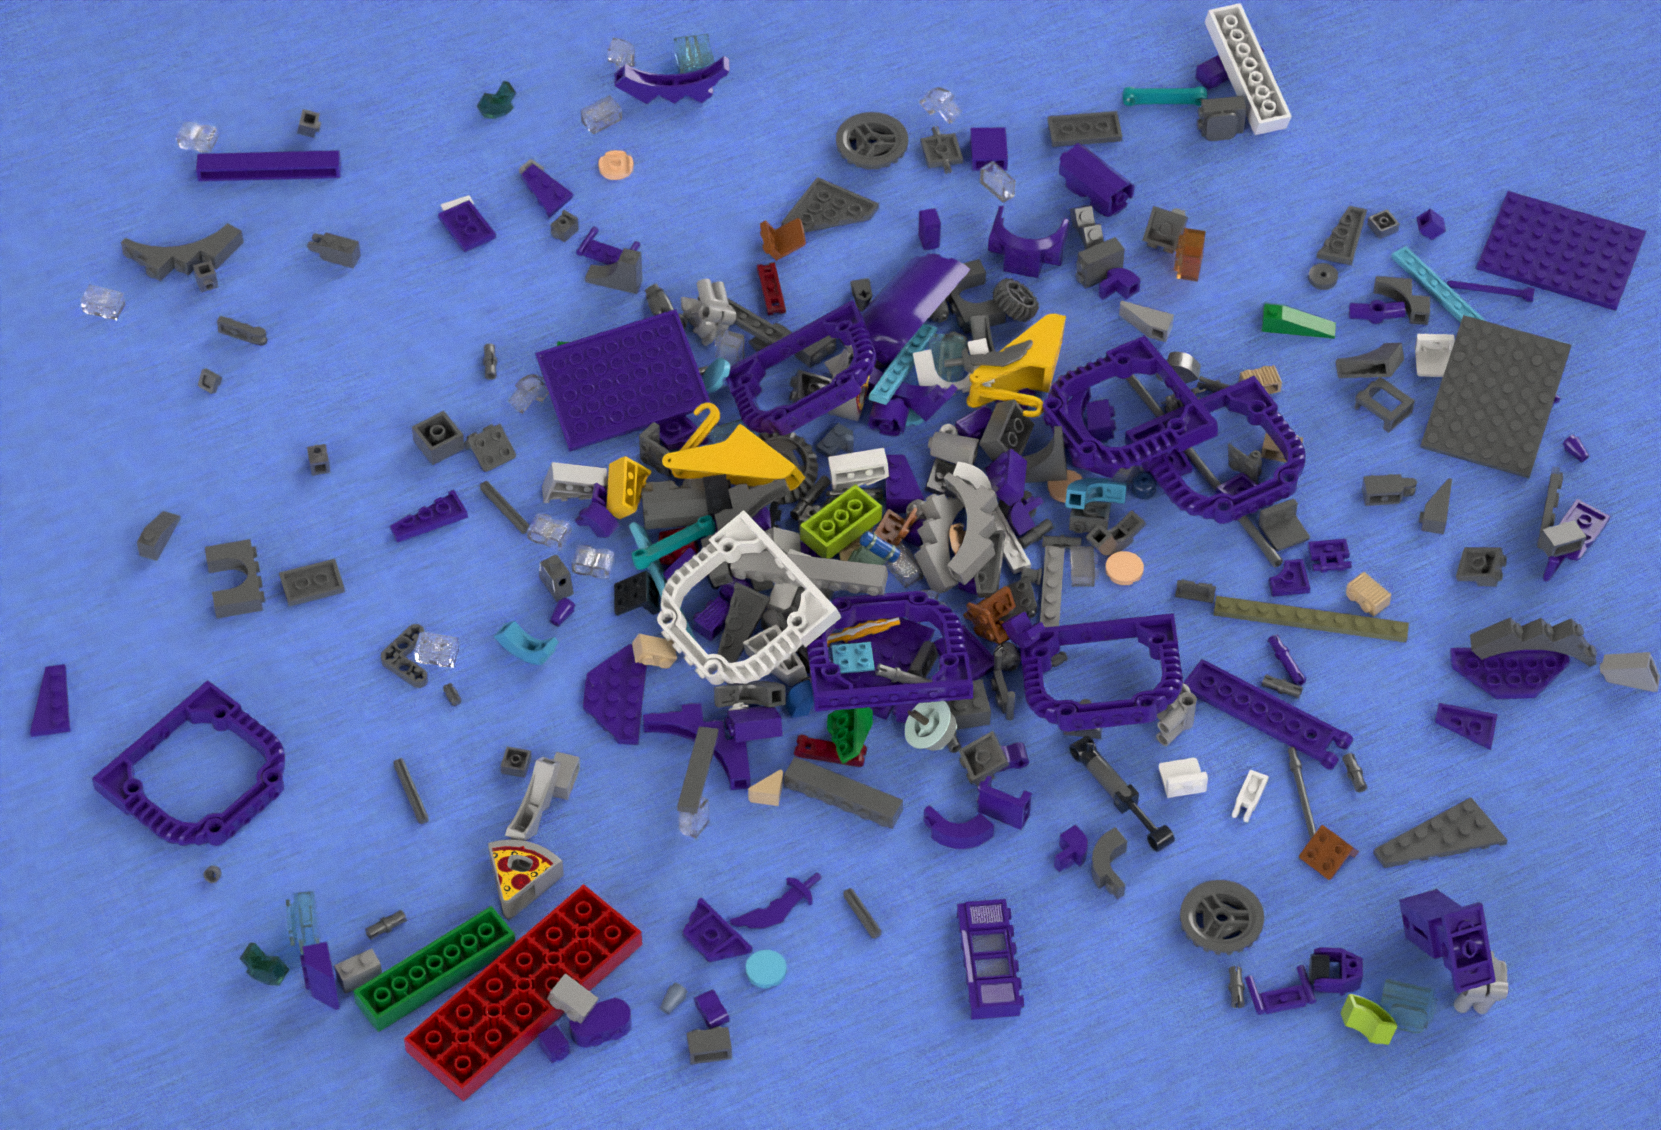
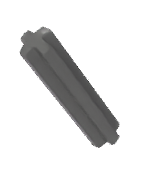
M852 888L845 890L843 897L873 939L881 936V929Z

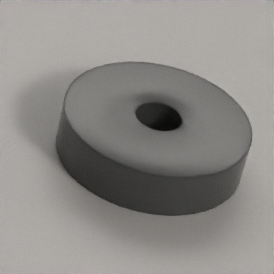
M1320 263L1310 269L1308 279L1313 287L1327 290L1336 285L1338 272L1333 266Z

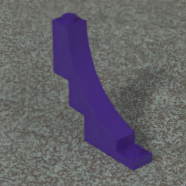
M875 367L870 375L866 393L867 397H869V394L884 374ZM902 382L891 399H902L907 408L910 407L927 422L958 388L953 383L948 388H941L938 384L916 386Z

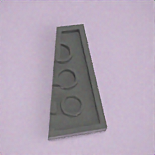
M1349 206L1339 220V224L1332 230L1330 237L1324 242L1322 249L1318 251L1316 258L1352 266L1367 209Z

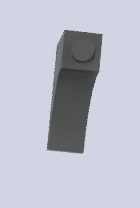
M624 248L616 263L605 266L590 265L585 282L637 294L643 282L641 252Z
M1384 343L1379 348L1366 354L1338 358L1335 361L1338 378L1391 377L1404 361L1402 343Z
M1062 426L1054 427L1053 438L1044 449L1032 455L1022 456L1027 461L1025 483L1067 480V463Z

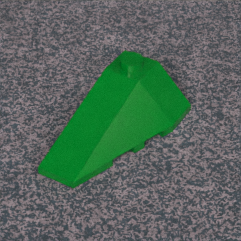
M1264 302L1262 332L1335 339L1336 322L1284 304Z
M870 707L835 710L827 715V730L832 735V742L836 745V751L843 764L858 756L873 724V710Z

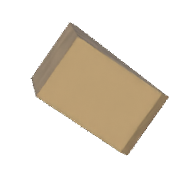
M780 769L748 788V800L752 803L779 806L783 787V771Z

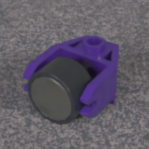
M1320 947L1314 949V953L1310 954L1309 981L1313 985V990L1324 993H1340V996H1343L1347 992H1353L1361 988L1363 958L1342 948ZM1330 962H1339L1340 979L1329 978Z

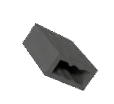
M1116 237L1078 252L1075 277L1085 289L1107 279L1108 270L1123 268L1125 249Z

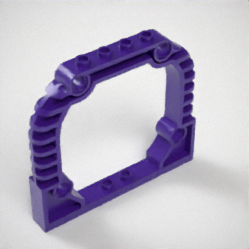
M853 300L730 367L726 381L736 402L741 420L748 429L757 433L766 432L768 434L778 433L779 435H786L860 394L861 387L867 382V377L874 370L877 358L864 319ZM829 335L831 338H840L846 346H852L854 358L850 366L837 374L830 384L791 405H780L770 411L759 409L756 397L762 391L760 382L766 375V369Z
M1145 335L1106 351V357L1103 359L1100 357L1096 359V362H1088L1084 367H1077L1075 371H1067L1066 375H1061L1052 384L1048 398L1043 402V419L1045 424L1052 428L1053 434L1055 426H1062L1064 447L1069 450L1071 457L1076 459L1085 468L1095 466L1103 469V466L1111 470H1118V468L1128 470L1131 466L1139 467L1143 462H1151L1152 458H1160L1164 453L1169 454L1173 449H1176L1179 453L1218 436L1217 421ZM1158 373L1164 380L1166 387L1170 388L1175 398L1179 399L1185 406L1181 417L1169 420L1166 429L1129 445L1104 447L1099 440L1083 435L1069 417L1067 401L1079 391L1115 376L1120 379H1126L1132 374L1153 375Z
M1252 376L1201 398L1199 401L1209 413L1225 406L1230 412L1247 416L1246 419L1249 424L1254 426L1260 425L1283 453L1287 462L1275 470L1272 479L1233 496L1227 493H1219L1206 497L1194 492L1184 482L1170 463L1169 454L1164 453L1160 458H1152L1151 462L1141 463L1144 470L1152 474L1158 485L1177 508L1186 511L1192 516L1200 515L1203 519H1214L1219 524H1227L1231 521H1237L1247 514L1255 513L1265 506H1271L1274 502L1286 499L1294 494L1297 490L1298 479L1305 466L1306 454L1300 438L1296 436L1294 430L1290 428L1289 424L1278 412V405L1257 378ZM1185 406L1125 432V444L1135 443L1166 429L1169 420L1181 417Z
M923 591L835 598L832 604L837 608L841 618L807 646L815 712L973 699V680L961 622L948 606L940 605L939 601L928 598V595ZM906 617L913 622H930L939 629L943 637L945 654L939 658V671L932 676V682L853 689V683L841 677L840 667L835 663H830L827 638L835 629L848 628L859 620Z
M1174 613L1045 627L1044 630L1039 632L1041 635L1039 640L1026 648L1020 647L1024 692L1028 707L1038 717L1058 725L1059 729L1065 732L1153 722L1156 720L1157 714L1167 709L1168 705L1174 703L1182 691L1183 675ZM1137 637L1138 643L1149 647L1150 657L1160 660L1162 677L1159 684L1153 690L1138 692L1131 699L1079 704L1073 700L1057 701L1047 694L1044 687L1043 673L1051 669V658L1060 651V646Z
M207 680L92 778L94 789L127 816L131 814L160 839H164L171 844H179L180 846H189L190 844L200 846L207 843L212 846H219L229 838L234 837L240 828L246 826L256 814L261 813L272 800H276L280 793H282L284 790L285 752L280 740L274 733L244 712L239 703ZM186 720L192 724H212L215 730L221 732L228 729L260 752L267 761L257 772V783L221 814H208L197 823L181 822L168 815L145 797L142 782L134 778L133 765L146 754L152 752L159 743L167 739Z

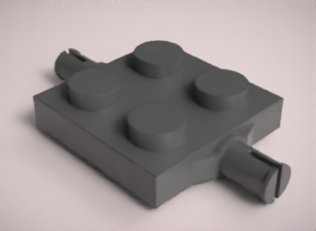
M934 126L931 129L933 132L932 136L921 138V146L928 168L943 166L945 174L952 173L950 165L963 163L956 134H940L939 127L936 126L935 129Z

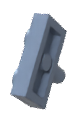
M837 423L816 445V451L826 457L835 456L840 449L847 453H852L854 446L853 431Z

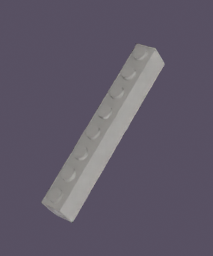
M769 551L741 554L738 561L731 563L732 575L738 579L750 578L759 582L766 580L773 581L776 584L790 583L794 586H801L796 580L792 581L785 573L787 570L784 567L782 569L778 567L774 561L776 558ZM786 554L818 589L822 587L833 591L846 590L854 594L862 592L871 596L884 595L888 578L886 566Z

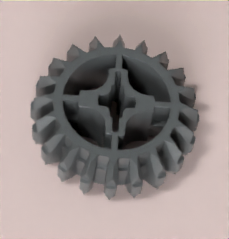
M1012 278L1002 279L992 292V297L995 299L994 302L999 305L998 308H1001L1008 317L1011 316L1019 322L1030 321L1039 309V303L1037 298L1033 296V292H1030L1018 280L1014 281Z

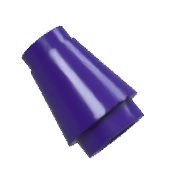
M1574 434L1562 443L1564 450L1581 463L1590 456L1579 437H1576Z
M565 597L558 600L550 622L559 627L575 611V604Z

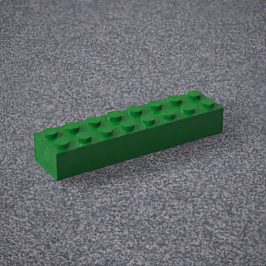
M490 906L353 991L355 1004L374 1028L380 1032L496 960L516 942L515 933L495 909Z

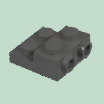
M1153 206L1142 241H1146V246L1157 249V246L1164 247L1163 251L1171 254L1174 251L1179 252L1188 217Z
M798 370L796 375L792 376L790 380V387H793V390L790 393L789 401H792V404L830 384L832 379Z
M1093 501L1087 503L1084 510L1072 508L1069 530L1076 533H1090L1098 524L1108 530L1111 503Z
M1464 547L1456 574L1457 581H1476L1478 586L1497 587L1498 581H1502L1503 578L1501 569L1507 564L1506 555L1503 554L1501 547Z
M993 731L958 750L961 755L959 761L964 769L967 768L968 773L966 776L969 782L977 787L981 781H985L987 776H991L994 779V773L1009 766L1004 751Z

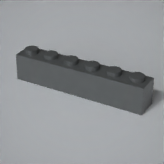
M797 757L793 758L784 774V786H787L789 789L802 792L808 797L819 799L828 805L839 807L845 812L859 815L863 819L874 821L883 827L893 829L903 811L902 799Z

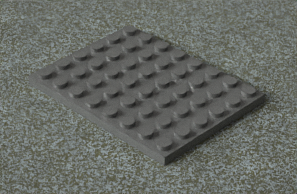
M1463 315L1420 448L1530 478L1570 353L1571 344Z

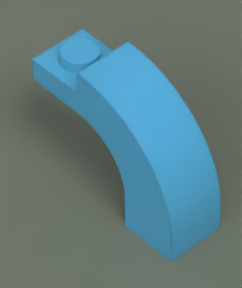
M1108 478L1076 480L1067 487L1065 507L1084 510L1085 505L1093 501L1125 504L1127 483L1112 482Z
M515 620L505 623L493 636L511 654L527 663L535 665L544 664L555 652V647L559 643L555 637L545 640L531 637Z

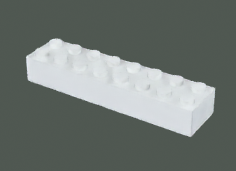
M1241 3L1209 10L1205 19V25L1237 96L1244 97L1246 117L1254 135L1287 128L1292 116Z

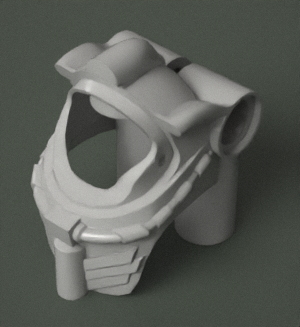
M702 279L696 283L700 301L681 297V308L690 325L694 326L693 332L697 333L703 340L701 341L702 344L707 346L716 337L722 336L728 327L735 322L736 312L728 303L723 282L718 281L711 284L710 279Z
M1184 683L1182 691L1175 702L1168 705L1166 710L1157 714V718L1160 719L1158 722L1160 732L1156 735V738L1164 746H1168L1182 731L1190 729L1194 724L1197 699L1191 693L1190 688Z
M1491 951L1496 982L1461 992L1454 1001V1008L1458 1012L1466 1013L1473 1005L1476 1012L1485 1014L1496 1001L1507 997V966L1505 961H1499L1494 957L1493 951Z

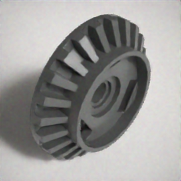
M878 112L860 113L848 118L840 125L836 133L837 151L841 153L843 159H847L849 164L854 163L859 168L880 169L889 167L891 163L895 164L899 158H903L904 152L907 151L908 133L903 124L890 115ZM873 139V140H876L877 142H876V143H869L868 140ZM853 140H856L857 150H853L850 146Z
M794 432L786 435L760 433L757 437L793 463L806 477L796 489L790 491L791 494L776 499L774 502L784 505L798 501L814 486L818 475L817 456L812 451L811 445H808L803 437H798ZM793 450L799 453L804 465L799 466Z
M1211 880L1197 885L1185 896L1180 909L1181 928L1185 931L1188 940L1191 939L1196 947L1201 946L1203 951H1214L1216 955L1221 953L1232 955L1235 951L1240 953L1244 948H1250L1253 942L1258 940L1263 930L1264 911L1256 895L1243 885L1227 880ZM1197 913H1203L1204 928H1199L1196 923ZM1220 914L1225 915L1227 920L1219 921L1216 916ZM1239 931H1240V933H1241V934H1240L1239 936H1237V937H1234V938H1231V939H1225V938H1227V937H1229V936H1231V935H1233V934H1235V933H1237V932H1239Z

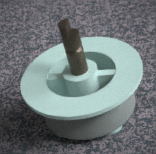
M945 701L919 703L912 711L908 710L907 712L909 716L905 724V737L907 742L914 748H926L931 751L941 750L950 742L957 729L956 719L950 713V708Z

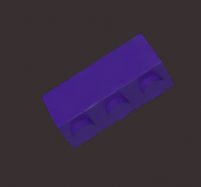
M327 942L303 946L304 955H300L306 990L310 989L312 997L335 1010L340 1009Z

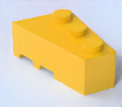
M626 456L610 463L606 509L618 519L635 513L642 498L641 490L645 488V484H647L646 479L651 475L652 471Z

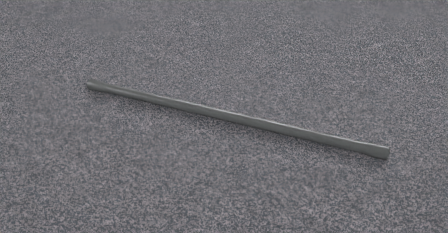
M1134 374L1126 378L1156 418L1165 414ZM1192 447L1184 450L1183 452L1213 490L1216 491V488L1221 485L1218 479ZM1246 515L1241 517L1238 521L1263 551L1268 561L1274 568L1280 566L1283 562L1282 558L1268 544Z

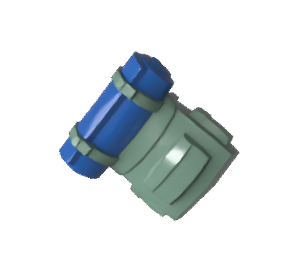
M866 531L860 538V547L857 551L854 550L851 553L848 561L884 565L886 561L894 563L899 558L901 551L895 545L879 538L875 533Z

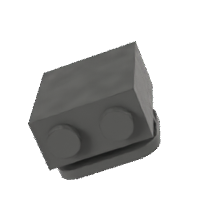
M1236 96L1201 100V107H1198L1199 119H1197L1196 123L1202 137L1206 136V139L1209 141L1229 140L1234 138L1236 134L1243 133L1246 116L1244 97Z

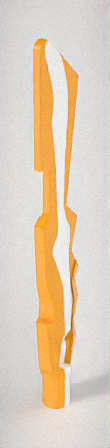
M899 617L878 619L876 621L868 620L863 624L859 623L855 627L844 628L841 633L830 634L827 638V647H830V643L842 640L846 643L847 641L862 638L867 634L872 633L874 635L888 630L892 626L900 625Z

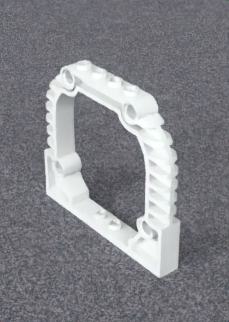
M743 510L708 539L709 545L703 547L697 555H694L691 560L685 562L667 580L662 591L660 603L662 611L658 614L657 621L663 629L661 634L667 641L671 639L674 642L672 646L679 654L681 652L685 654L683 658L690 666L695 665L697 668L695 671L700 678L703 679L705 677L711 684L720 685L724 681L729 684H748V682L760 680V678L770 674L781 662L787 660L802 645L807 647L837 622L841 615L837 608ZM766 548L776 558L774 561L780 569L784 567L787 570L785 572L792 581L796 580L805 589L801 594L798 611L788 616V627L758 653L745 661L728 663L721 655H708L686 631L687 621L680 611L683 598L692 587L724 561L734 563L740 559L741 554L761 553Z

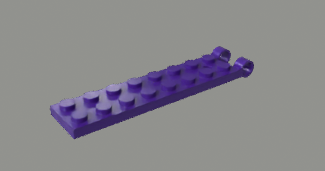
M1203 659L1200 660L1184 681V684L1190 688L1191 693L1196 698L1291 747H1295L1296 750L1320 761L1321 765L1328 770H1333L1339 762L1338 757L1334 753L1326 751L1331 742L1335 741L1336 745L1344 750L1348 749L1353 742V737L1349 733L1325 723ZM1308 735H1312V736H1314V738L1311 739V738H1308L1307 736H1308Z

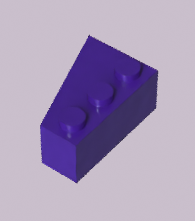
M1011 448L1007 452L1001 453L994 462L985 468L992 490L996 493L997 497L1010 507L1024 496L1027 461Z
M886 455L889 477L886 478V511L890 509L894 513H907L906 509L910 503L916 499L924 501V497L905 455Z

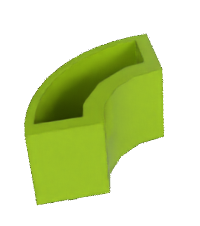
M1348 994L1340 1012L1345 1026L1358 1030L1371 1043L1389 1045L1397 1028L1393 1017L1378 1004L1364 997Z

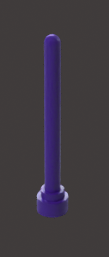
M1452 280L1447 282L1450 288L1522 297L1526 302H1533L1535 288L1531 287L1519 290Z

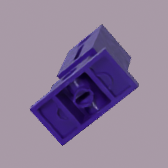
M1437 889L1399 900L1406 939L1433 959L1443 958L1444 967L1451 971L1453 987L1456 993L1496 982L1482 903L1477 902L1462 907Z

